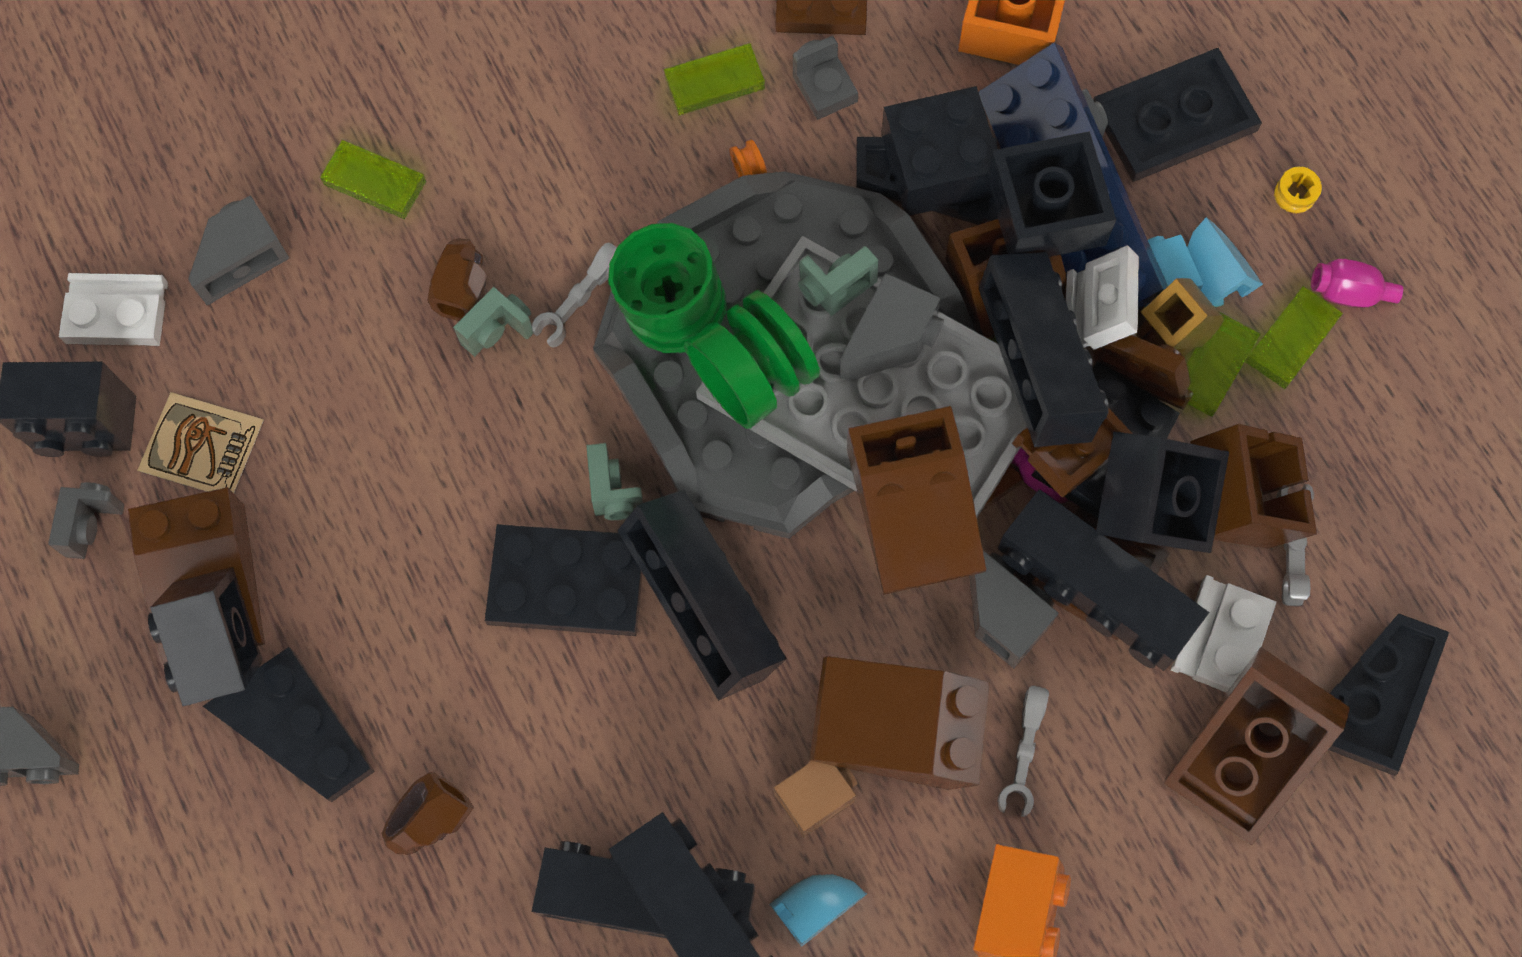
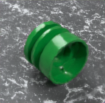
M674 223L650 224L632 232L618 245L609 263L608 283L633 335L646 347L662 353H685L684 342L714 321L721 325L726 314V293L705 241L694 231Z
M759 290L753 291L743 299V308L735 305L727 311V320L733 334L724 326L714 321L684 342L685 352L703 384L720 406L738 424L746 429L752 428L777 409V399L771 385L779 392L791 397L800 391V383L804 385L810 384L820 376V367L815 354L801 330L772 298Z

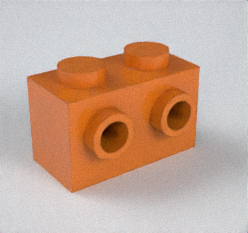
M996 844L973 948L979 957L1057 956L1060 928L1053 926L1057 906L1066 907L1071 886V876L1064 874L1065 868L1059 857Z

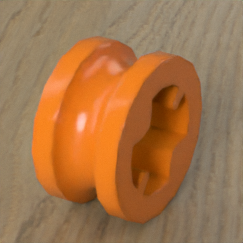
M752 139L746 141L745 147L742 149H738L736 146L729 149L731 161L738 178L745 175L767 173L762 155Z

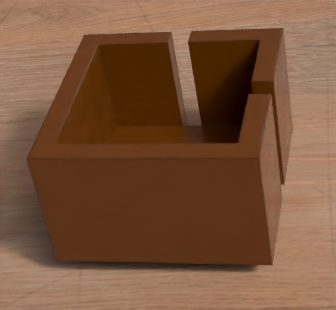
M1236 424L1190 441V444L1229 452L1214 540L1268 549L1317 535L1310 490H1300L1265 502L1262 499L1263 495L1309 481L1301 437L1278 432L1268 433V430Z

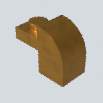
M1176 278L1141 311L1147 321L1137 329L1136 334L1140 339L1157 346L1160 344L1169 345L1185 357L1193 348L1202 347L1217 332L1223 322V316L1192 279Z

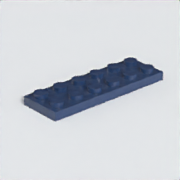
M1054 42L980 90L981 102L1001 149L1090 131L1115 213L1116 222L1106 246L1061 255L1066 277L1067 271L1074 269L1079 273L1086 269V263L1128 245L1139 256L1138 309L1151 303L1168 285L1063 47Z

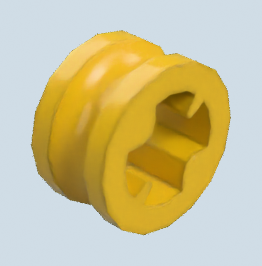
M1300 166L1290 168L1283 174L1275 186L1274 197L1276 202L1287 212H1306L1313 206L1321 194L1322 184L1320 178L1309 168ZM1293 182H1297V188L1301 184L1307 188L1308 191L1303 196V199H1299V193L1294 197L1288 191Z

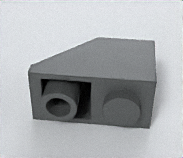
M983 551L986 572L969 576L975 637L1015 669L1052 626L1059 613L1052 608L1054 602L1049 595L1035 585H1030L1028 588L1013 575L1015 570L1003 560L1002 556L996 553L988 555Z
M0 707V786L8 784V777H26V782L30 784L59 783V775L79 774V764L33 716L14 707Z

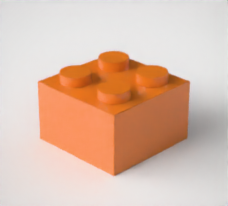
M969 0L962 24L958 52L1020 65L1055 42L1065 0Z

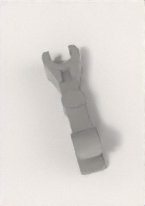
M605 243L595 255L593 262L587 270V276L581 283L573 286L568 294V298L556 312H545L534 319L532 323L534 335L538 336L547 325H555L557 329L548 338V345L550 347H557L564 341L566 337L564 323L579 306H583L588 301L591 292L597 285L600 286L608 280L609 263L617 249L616 246L612 243Z
M1305 484L1301 490H1310L1313 501V488L1309 484ZM1289 487L1279 490L1276 498L1288 495ZM1307 538L1283 544L1286 550V574L1282 583V603L1288 606H1301L1304 600H1307L1310 596V578L1308 575H1305V547L1307 546Z
M1031 686L1025 693L1022 708V728L1024 732L1017 748L1016 759L1018 762L1014 782L1001 791L997 800L998 808L1002 813L1006 809V798L1012 792H1017L1024 798L1025 805L1022 809L1021 817L1027 816L1033 808V795L1025 786L1029 762H1032L1035 752V732L1039 730L1048 703L1049 691L1046 688Z

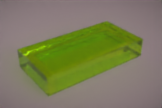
M750 43L664 69V77L678 116L765 89V80Z
M344 140L340 142L320 176L323 185L404 220L427 182L424 174Z
M1302 286L1245 362L1283 389H1286L1343 313Z
M1221 312L1219 313L1223 316V322L1220 328L1202 347H1196L1187 362L1191 382L1187 389L1193 391V396L1188 404L1211 417L1217 411L1261 335Z

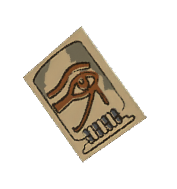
M170 392L137 471L204 491L228 487L234 493L264 419Z

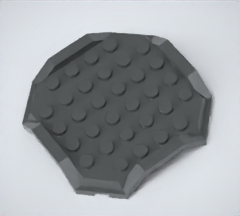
M785 171L745 175L656 223H674L689 228L705 241L726 293V314L721 325L732 334L733 332L727 320V311L735 305L743 308V299L755 290L764 293L802 236L840 257L848 253L854 255L866 246L878 259L879 279L882 280L886 273L940 297L939 312L976 332L959 289L908 213L881 193ZM611 290L593 347L594 355L616 383L662 460L677 492L685 490L702 517L720 522L729 520L753 526L756 531L790 539L832 503L855 491L698 400L696 391L702 384V381L691 365L686 352L662 353L646 347L633 335Z

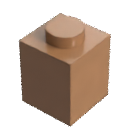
M811 761L775 786L774 795L804 838L855 802L856 794L852 788L858 785L849 769Z

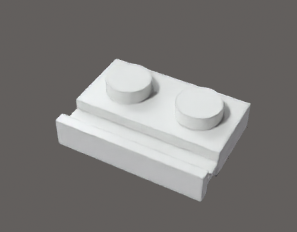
M1128 245L1086 263V269L1079 273L1074 269L1067 271L1066 303L1068 309L1072 310L1076 316L1077 332L1083 348L1091 346L1093 349H1097L1137 333L1139 256Z
M68 273L67 280L70 282L69 292L65 293L59 338L65 344L160 346L165 310L163 297L164 290L168 287V282L163 275Z
M1206 575L1201 582L1195 602L1210 613L1176 657L1170 671L1184 673L1193 677V680L1227 693L1231 685L1262 646L1276 601L1230 583L1227 585L1213 580L1214 577Z

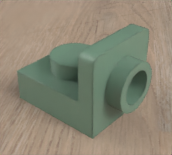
M864 246L854 255L848 253L838 258L831 265L826 275L811 257L807 255L799 261L800 281L798 286L802 294L813 306L821 304L832 316L877 283L878 259Z
M495 287L453 327L461 346L474 357L483 348L488 349L498 342L504 333V326L506 324H509L527 340L533 334L529 319L531 315L529 308L517 296L510 294L506 298Z
M606 443L586 445L591 501L595 516L604 515V518L607 520L627 519L637 505L643 503L641 488L613 490L615 488H622L619 459H609Z

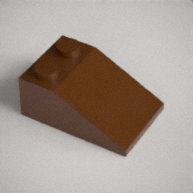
M226 487L129 508L128 515L133 555L149 613H152L150 607L173 582L233 567L258 646L265 645L246 511L242 501ZM158 643L162 664L164 665L165 662H168L162 643Z
M1260 647L1165 779L1164 784L1247 843L1253 845L1343 732L1350 707Z
M831 656L823 657L809 761L945 790L978 786L990 682L941 670Z

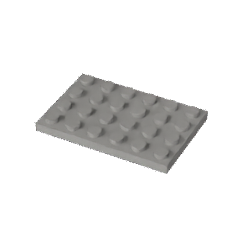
M802 236L764 293L772 298L801 330L815 354L820 367V376L810 384L804 385L800 383V391L791 397L784 395L771 385L777 399V409L749 429L857 492L847 453L848 428L951 406L965 455L976 517H978L1020 447L1016 449L1012 442L1020 432L1027 428L998 344L939 312L938 317L944 319L939 336L932 347L924 344L915 361L851 381L840 378L841 356L882 280L878 278L877 283L830 316L821 304L813 306L802 294L798 286L800 281L799 261L808 255L827 275L831 265L840 256ZM702 382L696 391L697 399L733 419L714 399Z

